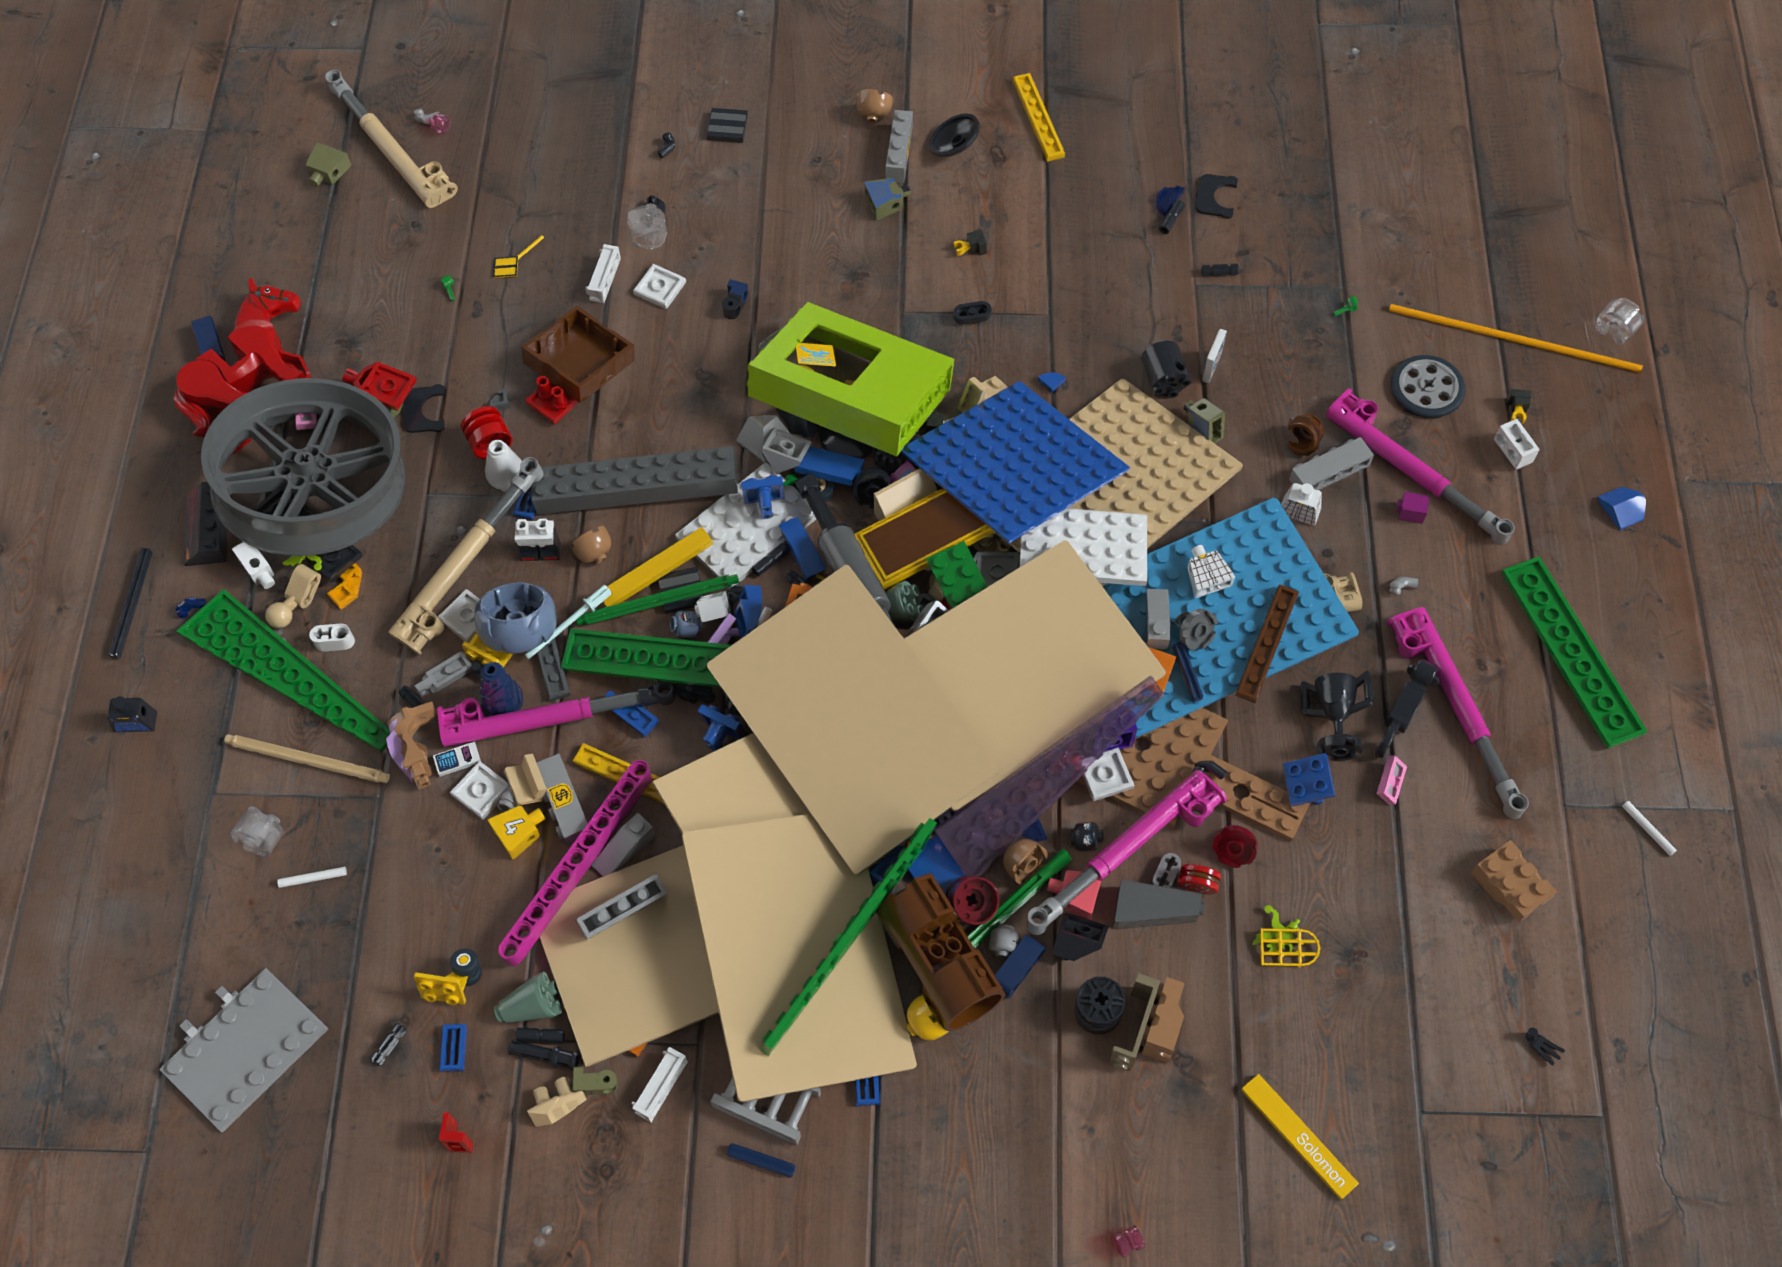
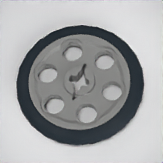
M1417 355L1407 358L1394 369L1391 376V390L1396 401L1405 410L1420 417L1437 418L1448 415L1458 409L1465 397V383L1458 369L1448 361L1436 356ZM1431 367L1435 369L1436 373H1428L1426 368ZM1408 372H1415L1418 377L1412 378L1408 375ZM1448 379L1451 385H1444L1441 380ZM1432 383L1431 387L1429 386L1424 389L1425 385L1427 386ZM1410 387L1414 390V393H1407L1404 388ZM1445 395L1449 400L1442 401L1438 396ZM1427 399L1430 404L1423 405L1420 400Z

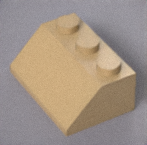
M919 468L874 493V514L880 521L938 491L933 479Z

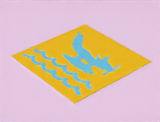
M799 343L796 346L798 364L836 366L833 345Z

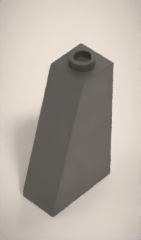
M1121 879L1113 929L1197 922L1199 915L1203 916L1205 902H1201V893Z

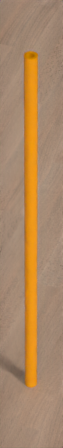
M1391 304L1389 312L1641 373L1643 365Z

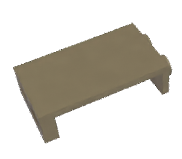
M1140 973L1137 975L1131 995L1148 1001L1133 1051L1131 1052L1117 1046L1113 1048L1109 1063L1113 1064V1067L1118 1070L1126 1071L1128 1069L1131 1071L1160 980Z

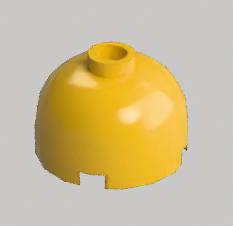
M924 993L910 1003L907 1009L909 1023L906 1026L913 1036L918 1035L923 1040L932 1041L949 1032L943 1027Z

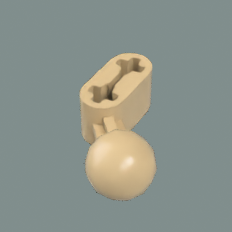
M300 564L295 568L285 591L286 600L283 603H273L266 610L265 618L271 627H286L292 621V611L297 606L306 608L310 605L321 580L319 573L304 564Z

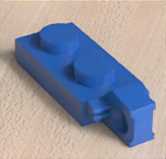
M609 691L604 697L613 696L616 694H614L612 691ZM641 705L611 710L613 714L645 738L659 723V719Z

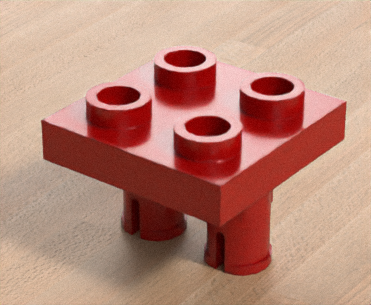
M545 376L537 378L538 388L525 400L529 407L554 425L579 403L567 395L562 388L549 382V379H546Z

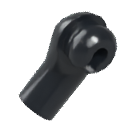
M666 132L662 136L664 146L657 151L660 158H664L675 149V138L670 132Z
M650 195L647 198V203L650 208L656 211L655 218L661 221L665 216V203L654 195Z
M736 584L726 592L729 602L739 600L738 598L744 585Z
M1211 760L1198 761L1193 769V772L1196 770H1200L1203 773L1210 772L1220 780L1227 774L1225 769Z

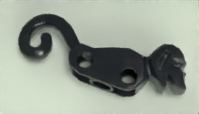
M1420 659L1416 666H1408L1407 673L1410 676L1411 682H1406L1385 721V725L1389 726L1375 753L1377 757L1384 758L1397 731L1403 734L1406 732L1427 693L1425 687L1429 688L1430 686L1438 685L1440 680L1436 676L1438 671L1436 665Z

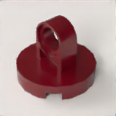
M1238 825L1225 826L1218 831L1213 840L1212 848L1218 855V860L1229 867L1241 868V865H1249L1256 858L1258 843L1251 831Z

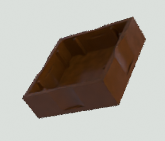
M576 305L560 317L554 325L523 345L522 358L525 365L539 375L545 376L553 385L559 386L567 395L582 403L634 361V344L615 331L603 326L596 318Z

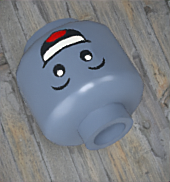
M677 611L671 617L670 630L677 638H695L698 631L702 630V621L697 618L694 611Z

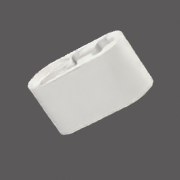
M346 624L318 625L313 627L309 634L316 649L322 652L347 650L355 643V638Z

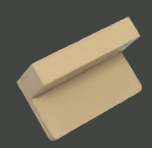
M533 754L524 755L521 765L505 768L504 772L517 805L541 802L547 789Z

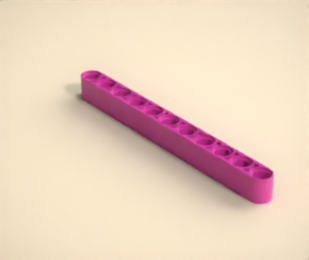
M637 760L629 766L499 945L498 952L505 964L517 966L522 962L651 783L652 774L645 761ZM639 772H645L643 775L637 776ZM632 789L631 792L624 793L625 790ZM615 806H620L617 810H611ZM607 823L604 828H599L601 824ZM589 841H595L592 845L586 846ZM576 859H582L579 863L573 864ZM563 877H569L565 882H560ZM550 895H556L552 900H547ZM537 913H542L540 918L533 919ZM529 931L527 936L520 937L523 932ZM510 950H516L513 955L506 956Z

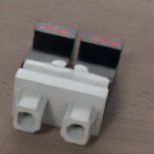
M546 518L537 521L517 520L515 542L519 548L520 561H539V550L541 561L560 560L561 541L553 521H548Z

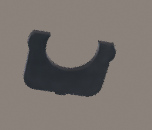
M1212 174L1202 175L1196 192V210L1201 214L1221 216L1225 219L1232 218L1234 208L1220 206L1215 201L1214 193L1221 187L1230 186L1237 188L1238 178Z
M436 384L432 387L411 389L404 400L403 407L406 431L418 433L428 431L441 432L445 430L444 419L433 421L427 419L422 414V407L428 399L434 396H445L443 385Z

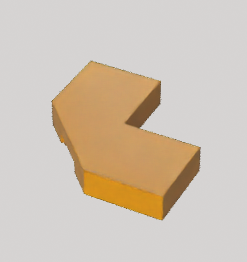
M356 563L339 577L343 582L327 593L340 610L358 598L362 570Z

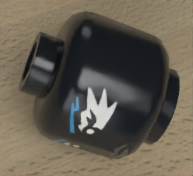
M1095 822L1077 823L1074 828H1071V845L1075 846L1078 851H1096L1099 843L1104 841L1103 830H1099Z

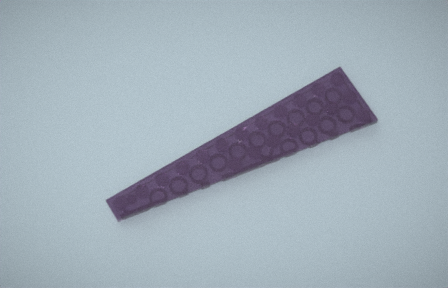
M1152 676L1147 677L934 828V831L965 876L979 877L999 854L1002 855L1007 850V847L1015 839H1018L1031 823H1034L1044 811L1052 806L1088 770L1087 768L1096 759L1098 760L1103 755V752L1112 744L1114 745L1127 729H1130L1140 717L1164 696Z

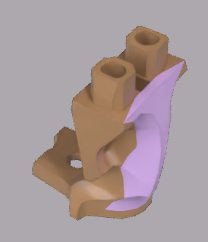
M432 701L414 708L404 707L399 713L390 718L387 723L390 730V735L386 738L389 752L412 784L416 782L418 789L431 785L428 777L432 776V770L428 764L427 747L421 743L414 742L413 735L420 726L438 719V711L434 709Z

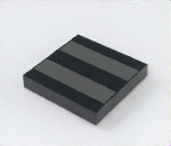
M712 108L707 130V140L743 143L748 110Z
M697 566L669 572L658 579L660 592L701 582ZM704 594L664 604L665 614L694 608L697 605V601Z

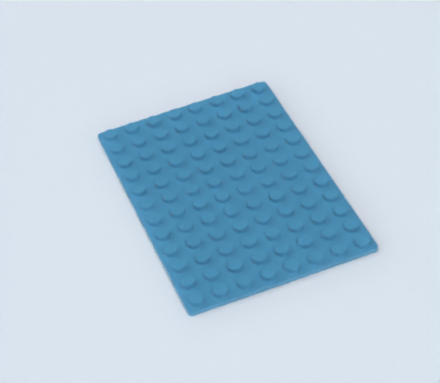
M1277 498L1269 499L1147 554L1146 586L1106 583L1103 586L1104 590L1145 644L1147 589L1168 590L1170 642L1167 650H1156L1175 656L1172 649L1173 644L1181 642L1180 630L1175 624L1179 614L1183 612L1191 613L1199 608L1206 609L1212 612L1218 621V625L1215 624L1214 628L1216 635L1206 648L1202 650L1198 648L1192 651L1185 647L1204 695L1203 699L1198 702L1191 700L1178 662L1175 660L1163 696L1148 692L1150 701L1144 702L1142 705L1130 707L1137 726L1135 738L1237 692L1279 584L1299 591L1266 678L1358 635L1359 630ZM1203 545L1206 553L1218 551L1235 576L1233 585L1195 598L1187 569L1189 560L1194 558L1191 552L1192 548Z

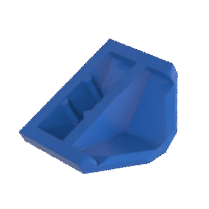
M1619 487L1597 497V500L1619 530L1641 522L1644 519L1646 500L1639 491Z

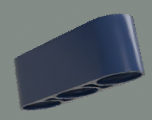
M211 315L191 321L201 355L212 349L226 361Z
M1028 934L1021 940L995 974L1007 999L1017 990L1046 950L1045 946Z

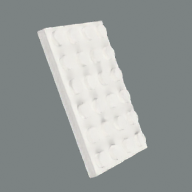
M765 462L743 481L749 478H756L758 480L765 479L770 475L778 477L781 475L779 473L776 474L772 467ZM740 482L738 484V493L725 494L676 533L675 536L680 541L703 527L714 544L695 557L716 577L737 574L740 582L753 572L751 567L767 556L774 548L782 542L787 544L778 526L779 524L798 517L803 527L806 528L816 518L806 499H802L800 493L793 486L788 485L784 487L785 499L771 501L773 517L761 519L759 502L744 504L742 484Z
M1067 508L1021 536L1020 567L1066 540L1099 583L1146 586L1147 515Z

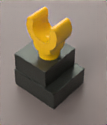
M981 229L967 233V242L960 240L954 242V248L960 247V249L956 250L957 256L963 255L968 249H970L971 254L979 252V255L987 254V243Z
M1510 390L1506 397V405H1511V412H1514L1511 416V421L1519 417L1522 420L1521 423L1524 424L1527 418L1525 413L1530 406L1531 391Z

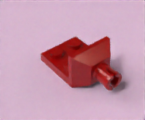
M378 361L363 368L361 373L348 368L346 370L347 373L344 372L342 378L343 383L366 391L385 407L398 411L417 382L416 376Z

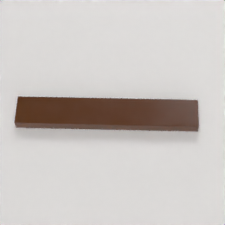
M1279 584L1235 696L1256 703L1299 591Z

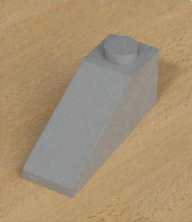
M1147 589L1146 645L1153 649L1167 650L1170 642L1168 590Z
M637 813L621 827L591 866L602 877L617 872L656 837L653 827Z

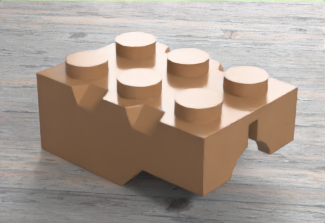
M1511 840L1478 863L1471 872L1496 902L1504 905L1518 922L1529 916L1538 906L1544 905L1557 893L1547 880L1539 876L1537 868L1522 857V852Z
M1167 977L1164 984H1159L1154 999L1155 1004L1152 1006L1147 1024L1150 1026L1146 1025L1140 1046H1143V1055L1165 1063L1169 1062L1184 1019L1178 1003L1185 983Z

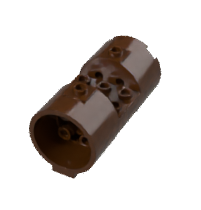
M932 873L914 878L912 882L904 885L905 889L899 891L896 895L890 894L878 906L876 914L899 953L907 956L923 983L922 991L946 1031H954L975 1022L993 1010L1004 999L1005 992L980 951L975 950L957 921L958 916Z

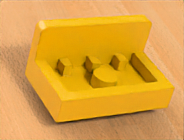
M477 633L469 643L464 641L462 644L465 651L464 654L473 661L477 659L483 665L497 662L504 668L513 655L490 649L481 641Z

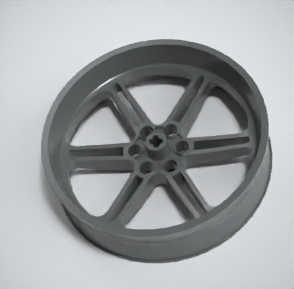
M317 378L284 380L248 392L228 405L216 417L209 427L202 444V469L210 486L211 502L218 519L232 535L242 542L274 554L289 556L318 555L351 546L378 530L395 512L404 493L405 468L400 455V436L391 413L379 400L366 391L335 380ZM296 413H316L317 418H320L307 446L303 449H295L268 427L296 420ZM340 420L369 430L380 441L375 446L328 455ZM248 438L254 439L279 464L277 466L231 474L221 472L228 457ZM389 463L385 474L379 482L360 498H357L336 481V479L366 471L380 464ZM285 490L273 515L246 508L230 497L232 493H263ZM311 496H318L336 508L321 514L297 517L305 502Z

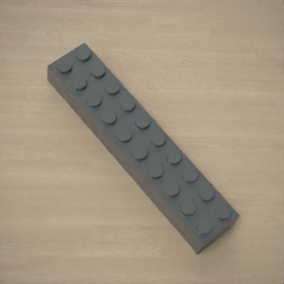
M734 447L541 467L544 474L540 481L532 484V503L537 515L738 493L737 463Z

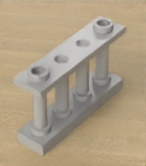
M733 1077L725 1093H722L721 1096L714 1093L711 1105L712 1108L798 1145L801 1134L798 1131L797 1124L810 1096L813 1095L819 1098L821 1091L820 1088L803 1090L789 1121L785 1122V1124L776 1121L777 1118L775 1116L786 1094L774 1096L768 1111L762 1115L755 1111L756 1108L754 1106L758 1099L746 1101L742 1105L734 1102L733 1096L736 1090Z

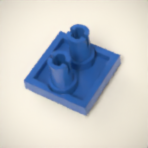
M770 475L765 479L758 480L756 478H749L741 482L744 504L759 502L761 519L772 518L771 501L785 499L782 476Z
M702 704L698 713L705 724L710 725L702 739L707 743L706 746L717 751L726 735H730L738 740L746 736L743 725L737 717L731 714L725 716L720 713L721 710L713 705L707 707Z
M1326 753L1283 763L1290 804L1293 807L1310 802L1320 805L1324 802V799L1336 796Z

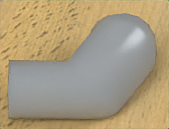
M421 108L414 110V118L417 122L428 125L442 120L438 111L427 115L423 113Z
M1398 577L1390 583V593L1399 595L1403 587L1417 589L1418 578Z

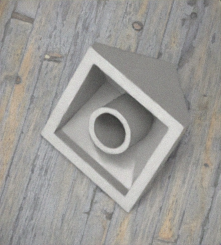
M777 415L749 416L736 441L762 463H768L767 459L762 455V448L773 429L776 428L787 433L789 432Z
M774 428L762 448V455L767 459L774 472L778 474L799 466L811 445V441Z

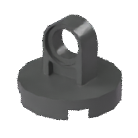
M1199 608L1191 613L1183 612L1179 614L1175 624L1180 630L1181 643L1188 649L1195 651L1198 648L1201 650L1206 648L1212 642L1216 635L1214 631L1215 624L1218 625V621L1212 612Z

